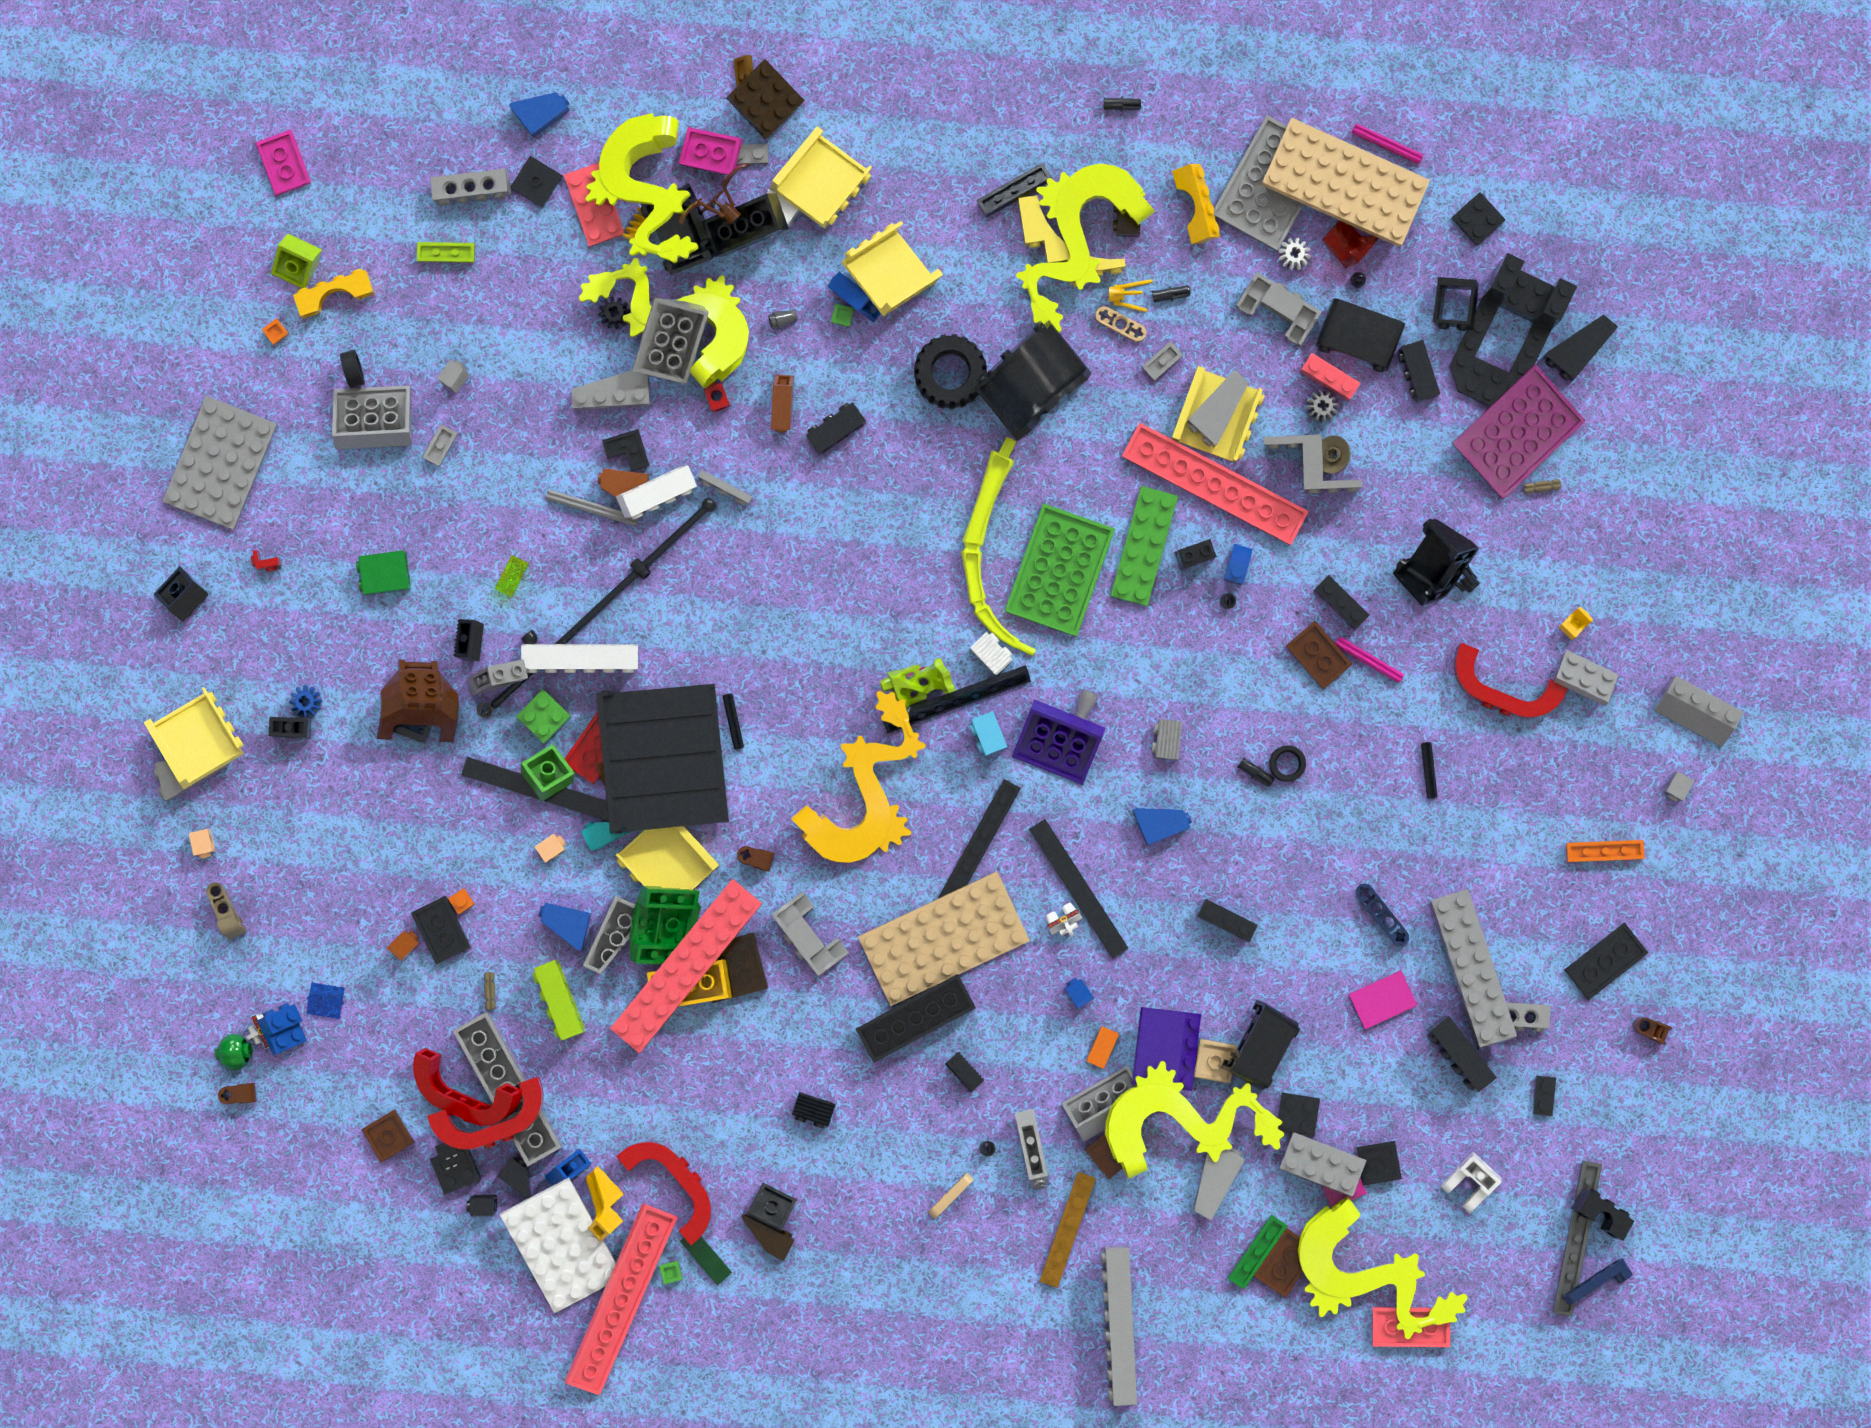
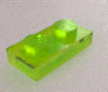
M511 555L495 590L513 598L529 563Z

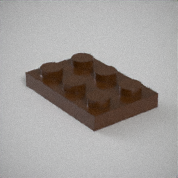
M1316 621L1286 645L1288 650L1322 689L1327 687L1352 665Z
M1288 1228L1285 1229L1254 1274L1256 1278L1285 1298L1303 1273L1298 1256L1300 1237Z

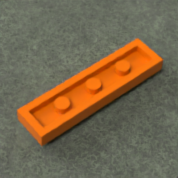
M1644 840L1566 843L1567 862L1645 859Z

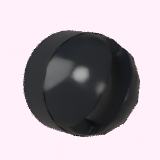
M1355 272L1350 279L1351 284L1356 288L1362 287L1366 282V276L1362 272ZM1354 277L1363 278V281L1354 280Z
M1227 593L1220 598V605L1225 609L1233 608L1236 604V598L1233 594ZM1226 597H1228V599H1227V606L1225 605V599H1226Z
M533 629L521 638L525 644H536L538 639Z
M482 702L477 706V714L480 717L487 718L492 714V706L489 703ZM484 706H488L484 714H481L480 712Z
M984 1141L980 1144L979 1151L983 1156L990 1157L995 1153L994 1143ZM985 1144H988L987 1153H984Z

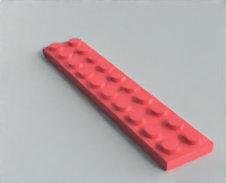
M1140 422L1121 456L1290 546L1309 512Z
M732 879L610 1029L638 1053H641L763 903Z
M642 1203L564 1381L566 1384L597 1395L601 1394L678 1218L677 1216Z

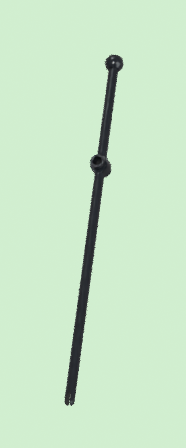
M710 497L704 499L702 507L644 561H641L639 558L635 559L630 564V567L633 569L632 572L555 644H566L637 577L640 576L643 580L651 574V571L648 569L649 566L704 514L713 512L717 504ZM527 673L528 678L534 673ZM527 679L511 684L492 701L491 706L497 708Z

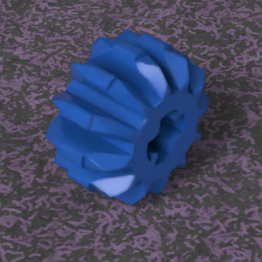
M303 685V692L297 687L296 691L298 694L291 693L295 700H289L290 704H295L291 710H298L297 716L299 717L303 713L304 717L308 718L309 712L312 716H315L316 713L313 709L320 710L321 707L316 704L323 702L322 699H316L320 696V692L314 693V687H311L308 691L307 685ZM304 697L310 700V703H307L308 706L301 703L302 699L305 700Z

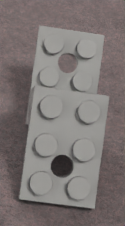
M1322 435L1264 437V445L1268 446V449H1280V445H1287V448H1299V444H1303L1304 490H1308V494L1320 493V489H1327V493H1339V489H1347V492H1358V488H1362V480L1323 481Z

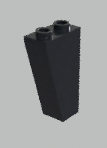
M1603 314L1548 351L1543 356L1545 359L1544 363L1552 369L1555 367L1560 371L1559 375L1564 380L1573 381L1618 326Z

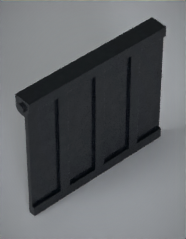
M715 684L617 693L601 691L596 693L610 834L729 822Z

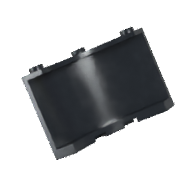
M1050 320L1044 324L1043 322L1037 324L1033 328L1034 332L1011 351L1007 349L1000 355L1002 359L987 373L977 378L978 383L974 387L1017 441L1033 430L1041 420L1040 416L1048 413L1055 407L1065 392L1069 395L1087 381L1092 374Z

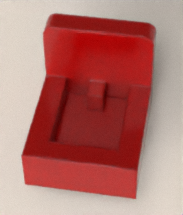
M253 550L251 562L252 566L256 567L257 570L273 572L277 571V567L282 566L280 558L275 557L261 560L259 551Z

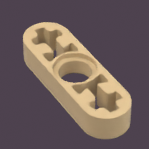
M1103 306L1097 309L1095 319L1099 324L1134 342H1141L1145 339L1146 329L1143 325L1108 307ZM1107 311V316L1110 318H1112V316L1115 315L1116 317L1114 318L1112 325L1108 324L1110 320L1107 318L1101 320V316L1099 315V313ZM1119 319L1126 322V327L1123 330H1119L1115 326V322ZM1130 323L1133 325L1131 329L1137 331L1138 328L1141 329V334H1143L1142 337L1138 336L1137 338H1135V333L1132 331H1129V334L1125 333L1128 330Z
M966 1173L928 1213L936 1219L974 1179Z

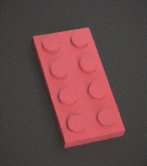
M599 163L564 175L589 247L620 237L624 233L615 205L612 206L608 199L601 206L596 204V200L587 202L585 199L591 192L586 186L596 180L591 173L599 170Z
M1372 1307L1373 1347H1450V1322L1421 1328V1333L1414 1332L1410 1339H1406L1404 1330H1398L1396 1327L1400 1323L1396 1315V1307ZM1410 1307L1409 1312L1416 1318H1423L1429 1316L1432 1307Z

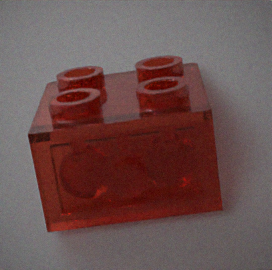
M1338 220L1324 236L1322 242L1346 269L1359 263L1379 238L1373 235L1361 237L1353 226Z

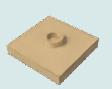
M1199 1039L1194 1077L1231 1083L1232 1074L1220 1067L1224 1059L1229 1061L1232 1058L1230 1054L1235 1052L1237 1045Z

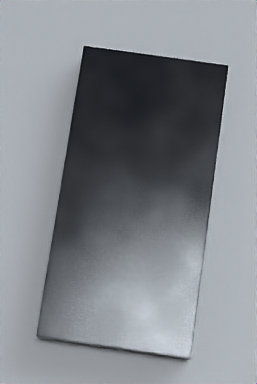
M1624 922L1566 967L1564 971L1585 998L1589 1000L1648 954V951Z

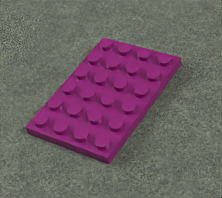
M1533 365L1451 444L1501 499H1505L1586 420L1539 367Z

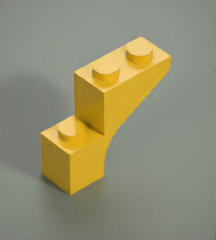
M597 1166L586 1176L587 1186L596 1211L595 1219L588 1229L601 1242L623 1222L619 1215L612 1210L611 1206L624 1194L608 1178L606 1173Z

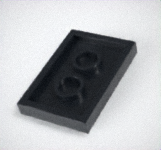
M443 896L411 912L436 965L471 948L447 896Z

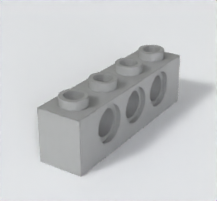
M506 169L430 177L432 200L441 206L449 205L452 201L467 203L469 199L485 201L487 197L503 199L506 198V195H511L509 171ZM493 181V188L486 190V184ZM475 184V189L472 192H467L468 185ZM451 186H456L454 194L448 193Z
M1506 1003L1508 1010L1512 1011L1515 1015L1512 1021L1515 1030L1525 1031V1027H1532V1031L1544 1032V1028H1549L1551 1005ZM1531 1012L1534 1016L1531 1023L1525 1021V1014Z

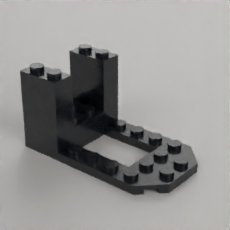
M1509 253L1498 263L1479 302L1475 314L1474 329L1468 328V331L1465 332L1449 365L1457 391L1489 407L1535 365L1551 330L1562 320L1577 288L1576 285L1561 278L1554 285H1551L1522 271L1521 269L1525 261ZM1499 307L1533 323L1509 373L1475 357Z

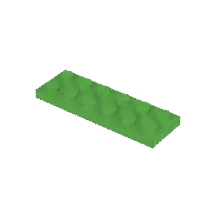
M1141 486L1111 597L1148 606L1176 506L1177 495Z

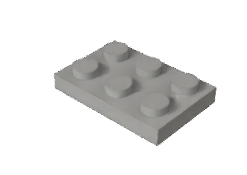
M1566 650L1553 682L1606 706L1610 700L1618 674Z

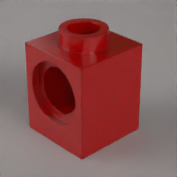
M714 382L707 389H704L712 413L730 407L722 383ZM714 392L722 394L719 401L711 399V395Z

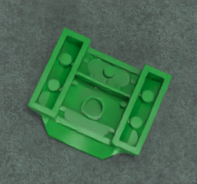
M642 886L636 900L631 923V961L636 964H663L698 921L701 906L698 903L699 890Z

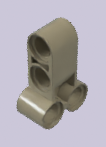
M217 882L209 884L206 893L218 919L217 925L223 937L226 936L230 940L247 932L246 927L242 925L243 921L238 916L227 889ZM220 888V895L214 897V891ZM228 905V911L221 914V908Z

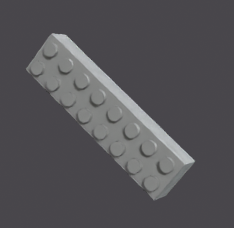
M1466 889L1431 900L1429 904L1477 1049L1480 1050L1515 1039L1517 1034L1469 890Z
M485 1012L453 1030L492 1103L496 1089L508 1083L520 1089L519 1083L527 1080L490 1012ZM523 1095L517 1109L511 1115L504 1118L502 1122L510 1120L520 1113L523 1107ZM541 1109L538 1118L531 1126L522 1132L514 1134V1139H512L527 1167L563 1147L543 1109Z
M1128 1245L1104 1246V1251H1101V1262L1105 1264V1270H1102V1282L1106 1283V1289L1103 1290V1301L1107 1303V1309H1104V1321L1108 1323V1328H1105V1340L1109 1342V1348H1106V1360L1110 1362V1367H1107V1379L1111 1381V1387H1108V1399L1112 1401L1114 1406L1137 1405Z

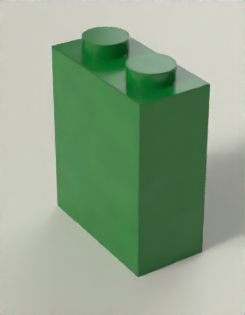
M401 550L358 556L359 561H356L357 573L361 574V580L358 581L359 590L365 596L411 590L406 551Z

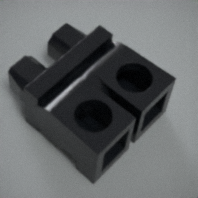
M1210 539L1174 552L1180 570L1217 557Z

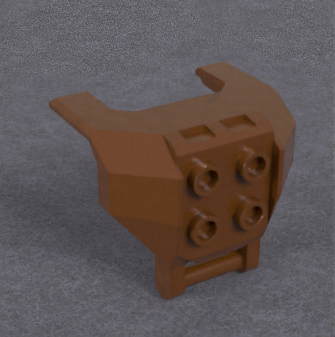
M398 659V671L380 693L381 713L377 739L391 740L394 726L405 724L439 726L441 728L439 742H454L459 711L458 693L438 670L437 661H431V663L405 662L403 659Z

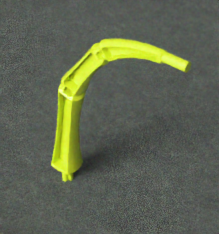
M1006 437L999 453L991 450L979 494L962 540L965 547L961 551V557L966 576L969 603L975 607L973 612L975 616L1000 640L1013 648L1033 656L1036 649L1020 642L1018 638L1010 634L994 616L990 606L985 603L986 595L981 577L982 552L980 547L984 545L994 503L1015 463L1009 456L1016 441Z

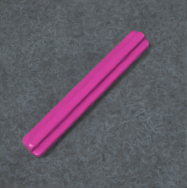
M1355 124L1352 130L1353 134L1416 164H1419L1423 158V154L1360 124Z
M1339 637L1335 642L1338 648L1395 682L1399 683L1403 679V673L1346 639Z

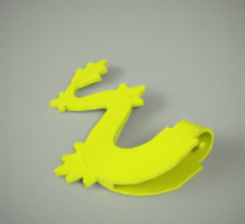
M650 113L630 118L617 127L603 147L600 155L599 170L591 173L596 180L586 186L591 192L585 199L587 202L596 200L598 206H601L607 199L612 206L617 203L618 199L654 205L653 211L638 228L635 238L630 239L629 242L633 246L629 254L635 256L641 253L642 256H646L647 253H651L676 263L678 257L688 259L689 254L698 249V245L692 243L691 238L688 236L680 240L679 235H674L659 245H655L649 242V236L667 222L674 213H683L682 204L690 196V193L688 191H678L675 183L671 184L666 190L663 187L633 180L629 176L630 169L637 160L646 155L661 153L663 148L672 147L677 143L679 122L671 116L654 117V114Z
M1090 165L1078 170L1071 177L1062 172L1059 182L1048 178V185L1046 187H1037L1036 191L1043 196L1039 204L1041 206H1050L1047 217L1049 219H1057L1059 229L1070 252V259L1065 263H1040L1033 267L1030 264H1026V270L1016 274V277L1024 282L1022 285L1023 289H1027L1030 295L1034 323L1043 322L1044 324L1050 320L1059 333L1062 331L1060 321L1063 319V315L1056 312L1059 305L1038 294L1037 283L1041 277L1046 276L1065 282H1076L1079 290H1082L1088 282H1101L1100 277L1096 273V267L1100 264V260L1090 259V252L1080 223L1082 207L1088 201L1096 198L1105 199L1111 202L1122 214L1127 212L1138 225L1155 213V210L1144 199L1146 194L1141 186L1126 170L1114 165Z
M634 258L630 265L623 264V269L589 275L588 280L590 283L581 284L583 292L579 296L581 302L590 300L593 303H597L600 296L605 299L609 298L616 280L630 279L634 281L636 285L631 301V313L623 316V321L630 324L631 338L644 332L651 310L649 303V281L645 274L647 267H641L638 258ZM723 275L719 276L715 282L711 278H707L706 288L696 285L693 287L694 294L677 299L678 301L704 306L709 312L706 321L713 327L716 334L713 341L701 351V358L694 363L689 371L703 388L710 386L717 379L722 382L741 365L747 349L748 325L744 315L736 307L740 303V298L730 296L734 286H726Z
M1160 1061L1156 1069L1148 1066L1147 1078L1135 1077L1137 1086L1125 1091L1116 1099L1110 1107L1105 1124V1136L1112 1156L1118 1163H1121L1127 1179L1148 1170L1143 1153L1147 1151L1141 1136V1127L1144 1119L1157 1111L1166 1112L1171 1115L1194 1139L1199 1141L1196 1151L1198 1153L1207 1152L1214 1162L1218 1161L1223 1150L1232 1149V1145L1228 1142L1227 1138L1232 1131L1236 1109L1239 1106H1248L1255 1111L1254 1135H1262L1263 1145L1270 1144L1277 1150L1280 1148L1279 1140L1284 1136V1133L1278 1129L1282 1121L1257 1102V1095L1251 1093V1085L1248 1082L1241 1089L1233 1087L1234 1094L1225 1100L1215 1121L1211 1124L1205 1123L1189 1101L1179 1093L1184 1085L1181 1082L1173 1083L1176 1072L1175 1070L1167 1071L1164 1061Z
M1349 1197L1343 1198L1331 1209L1326 1205L1305 1224L1300 1235L1298 1256L1301 1269L1310 1281L1304 1290L1315 1294L1310 1301V1305L1313 1307L1319 1306L1318 1314L1320 1317H1323L1329 1310L1333 1314H1337L1339 1303L1350 1307V1297L1365 1294L1387 1284H1394L1396 1286V1315L1400 1322L1396 1327L1398 1330H1404L1406 1339H1410L1414 1332L1421 1333V1328L1456 1322L1457 1318L1455 1315L1465 1312L1463 1304L1468 1298L1467 1295H1455L1453 1292H1450L1447 1299H1443L1441 1296L1437 1297L1436 1303L1429 1312V1316L1416 1318L1410 1314V1307L1416 1291V1279L1425 1276V1273L1418 1269L1419 1255L1417 1253L1407 1258H1402L1396 1253L1394 1254V1263L1384 1264L1356 1273H1346L1339 1270L1332 1260L1333 1249L1349 1233L1347 1228L1361 1215Z

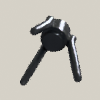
M1468 565L1466 568L1467 572L1464 571L1463 577L1460 579L1462 584L1456 582L1455 586L1462 592L1466 590L1470 593L1480 582Z

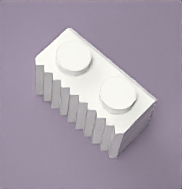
M986 632L970 647V650L997 676L1013 661L1011 658L1013 654L1006 647L1002 649L999 646V639L993 633L989 635Z

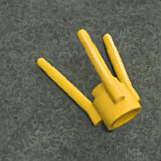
M1143 280L1109 287V302H1114V306H1123L1147 312L1146 308L1124 303L1121 300H1124L1125 295L1143 294L1142 291H1125L1124 288L1149 284L1153 280Z

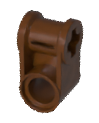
M743 846L738 850L737 858L739 862L770 872L775 853L748 846ZM748 850L751 858L743 860V856L740 853Z
M1637 1017L1632 1025L1635 1032L1662 1045L1666 1044L1667 1034L1669 1030H1672V1027L1646 1017ZM1644 1020L1647 1023V1028L1641 1031L1639 1024Z
M255 1083L223 1087L218 1092V1099L223 1104L257 1102ZM226 1090H228L229 1093H232V1097H229V1101H227V1098L223 1097V1094L227 1092Z

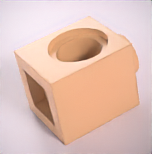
M211 829L189 833L193 856H199L202 859L211 857V853L216 852Z
M552 834L536 845L535 848L545 863H548L566 850L564 848L566 843L560 835Z

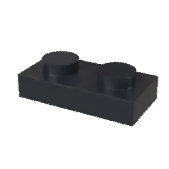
M1536 1076L1532 1114L1553 1116L1556 1087L1555 1077Z

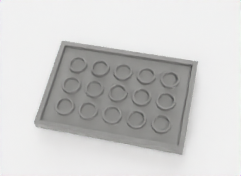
M1266 115L1214 208V216L1269 248L1278 251L1304 204L1261 185L1287 128L1283 123Z
M206 396L162 502L235 530L278 424Z

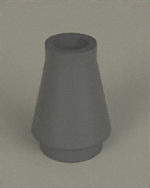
M795 309L775 311L768 315L771 328L777 330L798 320Z

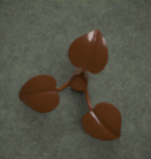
M743 163L734 168L721 183L723 189L715 194L712 200L705 204L701 201L702 198L697 199L683 211L678 218V222L683 225L686 215L692 209L703 206L700 211L701 214L706 210H710L719 215L721 219L724 218L731 225L741 213L734 207L736 204L727 190V185L739 169L751 165ZM723 192H725L730 204L725 202L722 205L717 201ZM715 205H717V206L720 207V208L718 209L719 211H717L716 209H714Z

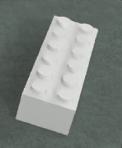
M522 644L521 660L524 659L527 673H537V669H545V673H556L557 669H564V673H576V669H584V673H595V669H603V673H614L615 669H622V673H634V669H638V645Z

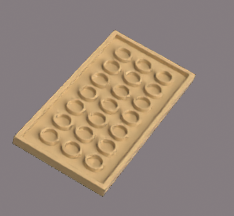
M1291 117L1261 185L1401 248L1430 180Z
M998 871L858 936L890 1006L1030 941Z

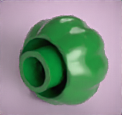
M239 1034L225 1036L221 1040L219 1047L215 1049L216 1060H220L222 1065L229 1070L236 1071L242 1069L248 1063L249 1058L252 1057L251 1043H247V1040Z

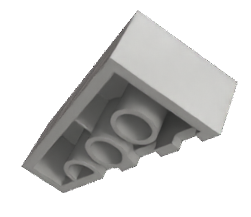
M631 370L573 388L574 411L650 407L649 375Z
M614 895L582 966L599 974L603 972L630 938L635 904Z

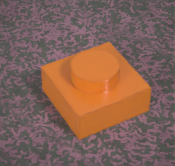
M277 318L262 329L273 345H276L289 335Z
M465 888L448 898L458 915L475 905Z

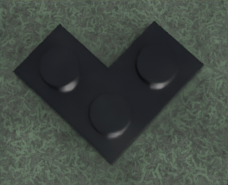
M639 429L602 440L607 459L626 454L631 471L650 466Z

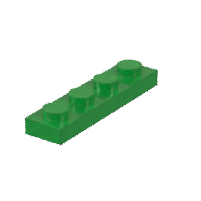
M1271 1214L1228 1276V1279L1242 1289H1245L1288 1225Z

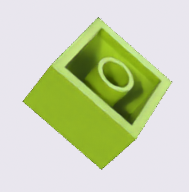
M287 234L278 244L271 274L295 286L306 288L319 263L322 249Z

